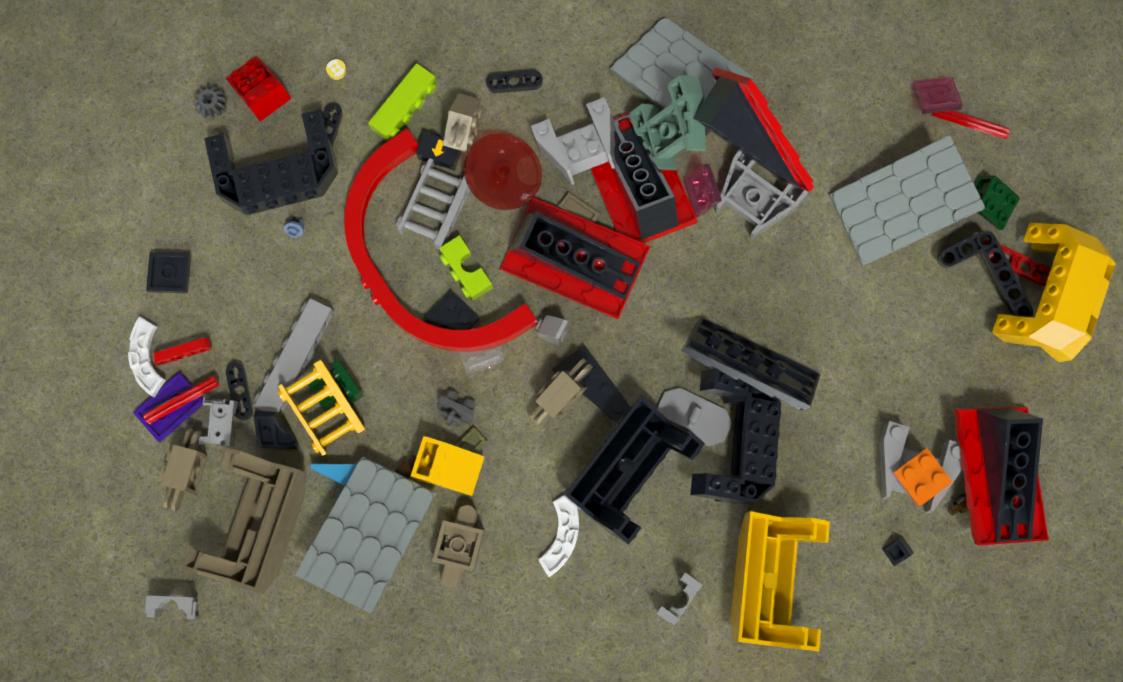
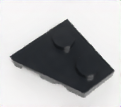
M450 291L424 316V319L447 328L469 330L479 320V317Z

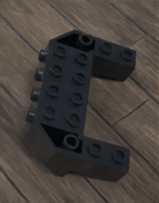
M321 109L301 114L310 151L235 169L230 142L224 133L204 138L214 187L218 197L224 203L246 216L323 197L338 175L336 157L333 154L326 120Z
M717 368L702 370L700 391L724 396L723 404L736 406L730 476L710 473L692 474L690 495L715 499V502L734 504L757 503L775 486L781 402L776 396L770 397L743 380H736Z

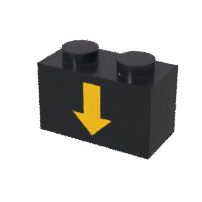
M424 132L416 152L418 160L428 162L430 158L433 159L435 165L455 171L462 151L443 146L444 138L439 134Z

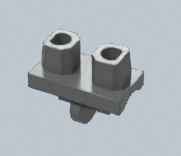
M450 390L445 396L441 395L437 409L442 411L441 416L447 418L446 425L448 426L452 422L460 424L461 421L470 425L473 420L476 403L466 399L464 404L461 405L457 403L459 395Z

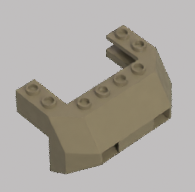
M225 447L218 467L249 478L222 557L189 548L182 569L264 594L279 574L305 497V472Z

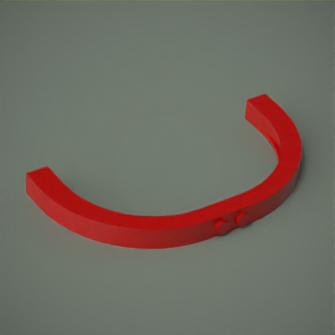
M407 128L383 144L369 157L355 177L349 191L344 217L345 238L351 258L362 276L360 282L365 289L370 288L373 293L370 297L376 306L380 304L399 328L424 344L447 351L475 352L508 343L538 325L536 318L526 303L502 319L480 328L449 330L435 327L414 317L397 301L370 258L364 232L369 201L385 176L402 162L415 155L419 147Z

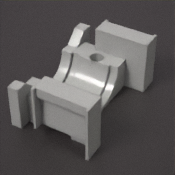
M204 397L203 405L211 406L208 436H200L199 444L211 443L224 446L226 441L225 446H234L232 422L236 414L238 401L230 400L229 404V399L222 400Z
M684 573L680 578V581L684 583L682 591L686 596L684 606L681 608L671 606L669 610L661 606L656 613L674 626L702 587L701 583L687 573Z
M146 595V617L160 618L161 609H165L166 604L174 600L178 605V609H182L187 614V619H199V616H197L198 602H196V598Z

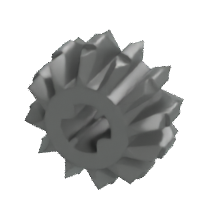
M206 85L204 91L202 88H199L200 94H194L196 100L193 101L196 112L205 119L209 116L214 120L215 114L221 116L220 110H226L224 104L227 103L224 92L219 91L216 86L211 89L210 86Z

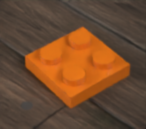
M928 448L893 472V475L917 507H920L953 483Z

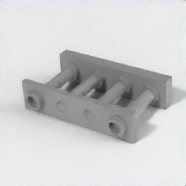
M429 158L427 164L424 163L421 168V178L404 215L399 217L396 227H398V232L401 235H404L405 230L409 229L433 239L435 248L440 250L439 248L445 245L450 237L472 188L474 178L473 175L465 173L463 178L458 179L434 169L433 159ZM432 176L457 186L458 191L456 195L449 196L427 187L426 184L429 177ZM422 193L448 203L450 206L448 213L442 214L418 204ZM414 211L441 221L440 231L437 230L435 232L410 222Z

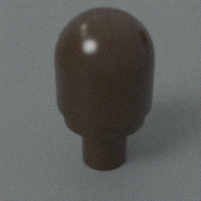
M412 455L408 461H402L395 469V472L409 479L417 457Z
M966 493L957 497L953 501V506L947 509L950 515L953 516L958 512L962 514L969 511L967 509Z

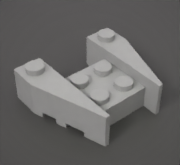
M605 97L586 104L592 124L556 137L549 119L531 126L541 154L563 174V177L571 185L575 184L572 175L609 161L611 168H615V124Z
M738 151L733 158L716 213L718 214L726 204L756 226L750 236L753 239L795 211L809 192L791 184H788L784 191L781 192L753 172L752 169L757 163Z
M888 421L884 425L879 442L882 499L889 498L892 490L908 495L893 475V472L919 454L904 449L909 427L892 421ZM949 440L943 445L940 460H936L953 482L962 470L960 444ZM953 483L928 500L926 513L935 510Z

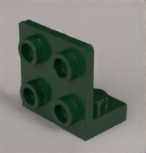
M996 175L978 176L974 185L985 208L977 213L984 216L998 230H1003L1020 197Z
M338 359L331 364L334 368L329 372L351 405L364 395L343 364ZM321 378L316 379L308 387L313 395L323 390L327 384ZM333 395L325 397L319 403L326 412L335 406L337 400Z

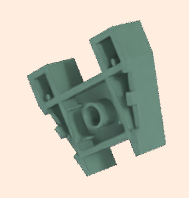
M679 75L667 84L673 103L662 111L658 105L641 104L630 112L634 130L638 136L642 137L643 145L646 149L650 150L653 155L652 160L658 169L677 170L674 155L685 147L686 150H706L705 126L693 119L704 102L703 91L697 76Z

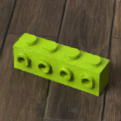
M416 63L368 122L370 129L387 142L400 134V129L404 124H408L411 121L412 114L416 109H420L423 106L424 99L428 94L431 95L437 87L436 77Z

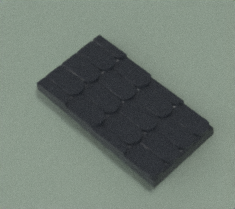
M704 318L697 321L681 350L709 368L713 366L736 380H743L768 396H776L798 410L806 411L811 407L821 375Z

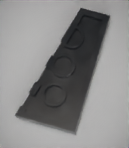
M585 345L552 368L555 373L572 370L584 358L587 362L576 376L588 364L593 368L582 379L588 386L582 395L615 422L622 419L631 408Z

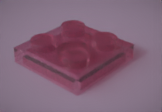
M953 77L914 82L913 89L922 114L962 110L963 103Z
M710 164L702 165L683 181L696 217L703 216L722 201Z

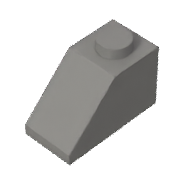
M546 315L544 320L540 319L536 327L538 337L560 347L568 331V321Z

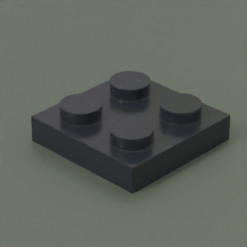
M150 252L146 291L150 293L188 294L191 254Z

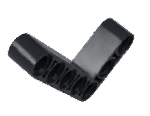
M988 230L981 231L943 250L938 255L939 265L943 268H951L980 254L1012 316H1019L1017 313L1018 309L1023 307L1027 310L1026 317L1032 318L1033 308L993 232ZM983 235L987 236L990 240L987 246L980 242V237ZM964 244L971 247V253L968 255L964 254L961 250ZM946 253L953 257V261L950 264L943 261V255ZM991 253L998 255V263L995 264L990 261L989 256ZM1000 271L1008 274L1006 282L999 279ZM1010 289L1016 290L1018 294L1016 300L1009 298L1008 291Z

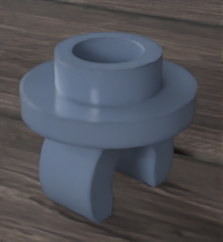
M290 217L284 225L285 233L290 237L302 236L304 232L303 219L300 218V221L297 223L293 221V217Z

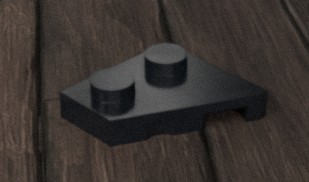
M254 412L253 417L258 448L297 449V439L276 412Z

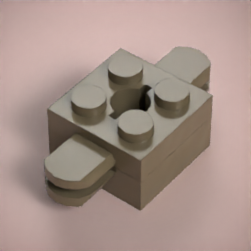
M458 94L449 110L443 146L466 152L469 145H473L475 136L477 137L480 125H477L478 119H481L483 108L480 107L481 99Z
M584 358L572 370L558 371L551 378L552 383L550 386H545L538 392L537 396L539 398L535 402L539 406L529 416V419L533 421L545 410L535 422L537 427L549 415L552 418L561 417L588 388L582 379L593 367L588 364L576 376L587 362Z
M187 429L182 445H173L172 449L168 451L167 467L163 469L160 477L161 485L168 487L163 503L165 509L171 508L173 511H178L184 492L196 495L207 455L197 451L199 437L202 436L201 431L194 432L193 429Z
M469 505L461 506L458 509L455 523L442 521L433 555V562L444 565L440 580L448 588H454L460 584L463 570L475 573L485 531L474 528L477 512Z

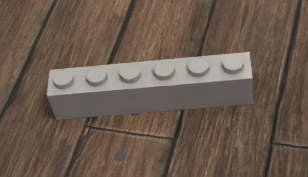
M309 299L308 303H304L301 309L302 315L299 320L294 322L290 338L284 341L281 355L277 356L274 360L273 371L266 376L262 392H259L254 399V407L260 411H273L281 418L288 401H283L277 392L280 390L278 385L283 382L287 388L301 379L335 313L332 308L312 299Z

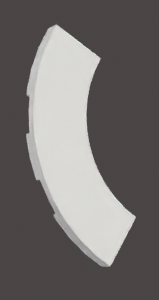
M139 316L130 335L128 359L137 383L145 392L155 397L166 381L156 372L150 357L151 341L157 327Z
M564 496L553 501L558 515L556 539L551 548L538 559L548 577L556 573L566 563L575 547L579 532L577 507Z

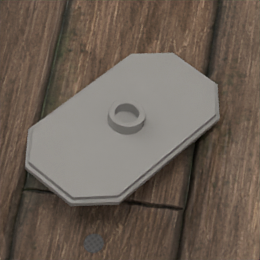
M682 388L666 391L657 408L667 419L690 429L707 446L723 443L732 425L726 409Z

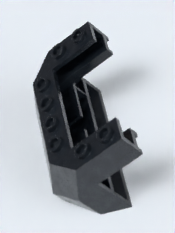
M641 395L581 471L564 497L607 532L629 545L636 538L641 527L630 521L631 518L623 513V511L628 508L629 503L640 492L642 486L653 475L654 470L665 459L670 450L693 460L700 453L705 443L690 429L667 419Z

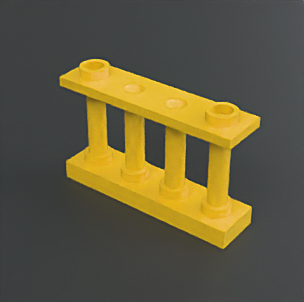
M319 359L314 363L315 368L313 372L287 388L282 382L278 385L280 390L277 392L283 401H288L312 438L313 442H311V445L315 452H321L323 456L326 454L324 446L350 430H356L357 433L365 430V427L322 359ZM323 378L327 384L323 390L299 405L295 403L291 394L315 379ZM334 395L337 403H335L333 408L310 422L306 420L302 414L304 410L325 397ZM338 413H345L348 417L346 423L319 440L313 429Z

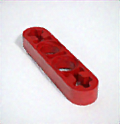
M986 240L981 244L987 246L989 245L990 240ZM1000 245L1004 254L1010 255V265L1015 274L1038 285H1046L1048 278L1042 280L1040 274L1046 272V277H1049L1051 268ZM991 253L989 256L990 261L995 264L998 263V255L997 258H994L996 254ZM1020 263H1027L1030 266L1029 272L1021 271ZM1035 267H1037L1038 269H1037L1035 272H1038V273H1035V274L1032 276L1031 274H1032L1033 271L1035 270Z

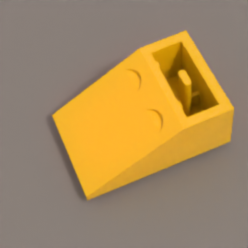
M423 436L411 477L473 496L485 457Z

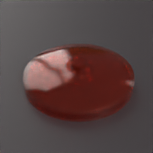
M495 133L482 137L471 147L464 162V177L472 194L483 204L498 210H514L526 205L536 195L542 181V168L536 153L526 142L513 135Z

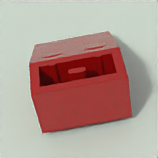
M257 56L248 60L246 64L225 78L260 122L291 100L282 84Z

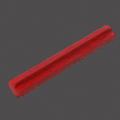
M938 105L934 107L932 112L933 117L999 138L1006 139L1010 132V129Z
M212 376L143 414V417L148 424H151L217 388L219 382L216 377Z

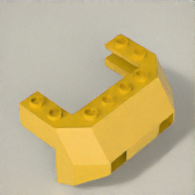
M1029 223L1023 241L1025 243H1032L1031 248L1034 251L1056 253L1035 318L998 314L992 333L1006 343L1041 347L1057 362L1070 361L1092 338L1116 263L1109 249L1092 235L1065 224Z
M752 511L745 513L738 535L730 619L733 641L819 651L821 629L791 626L798 542L828 543L830 521L816 518L777 517Z

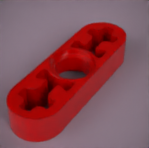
M209 338L197 339L155 352L153 354L154 363L157 366L184 359V356L190 357L210 351L212 346Z

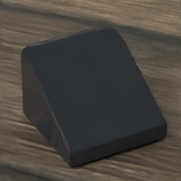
M903 536L882 548L893 566L901 563L914 553Z

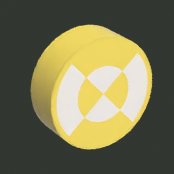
M339 59L331 60L326 66L329 77L334 80L342 79L347 71L344 62Z

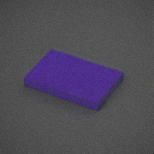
M180 372L161 387L155 397L151 396L133 412L159 443L203 406V397L200 396L151 424L145 421L144 413L193 387Z

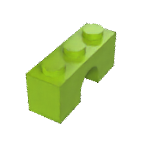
M460 235L439 248L441 261L445 266L449 264L452 269L450 274L455 282L460 281L463 286L460 289L466 298L470 297L474 301L493 289L492 283L482 268L471 273L462 269L464 261L471 257V252Z

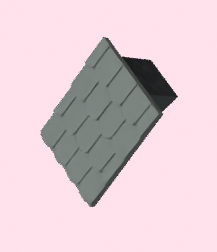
M665 17L610 68L613 74L662 109L673 103L667 84L679 75L697 76L703 91L704 100L716 83L712 75L715 67L753 79V76L734 62L729 61L713 48H709L691 33L683 30ZM705 127V135L707 136L711 131Z
M950 135L829 195L862 267L985 208Z
M362 457L316 539L310 546L295 576L324 589L370 614L373 613L437 492L366 457Z

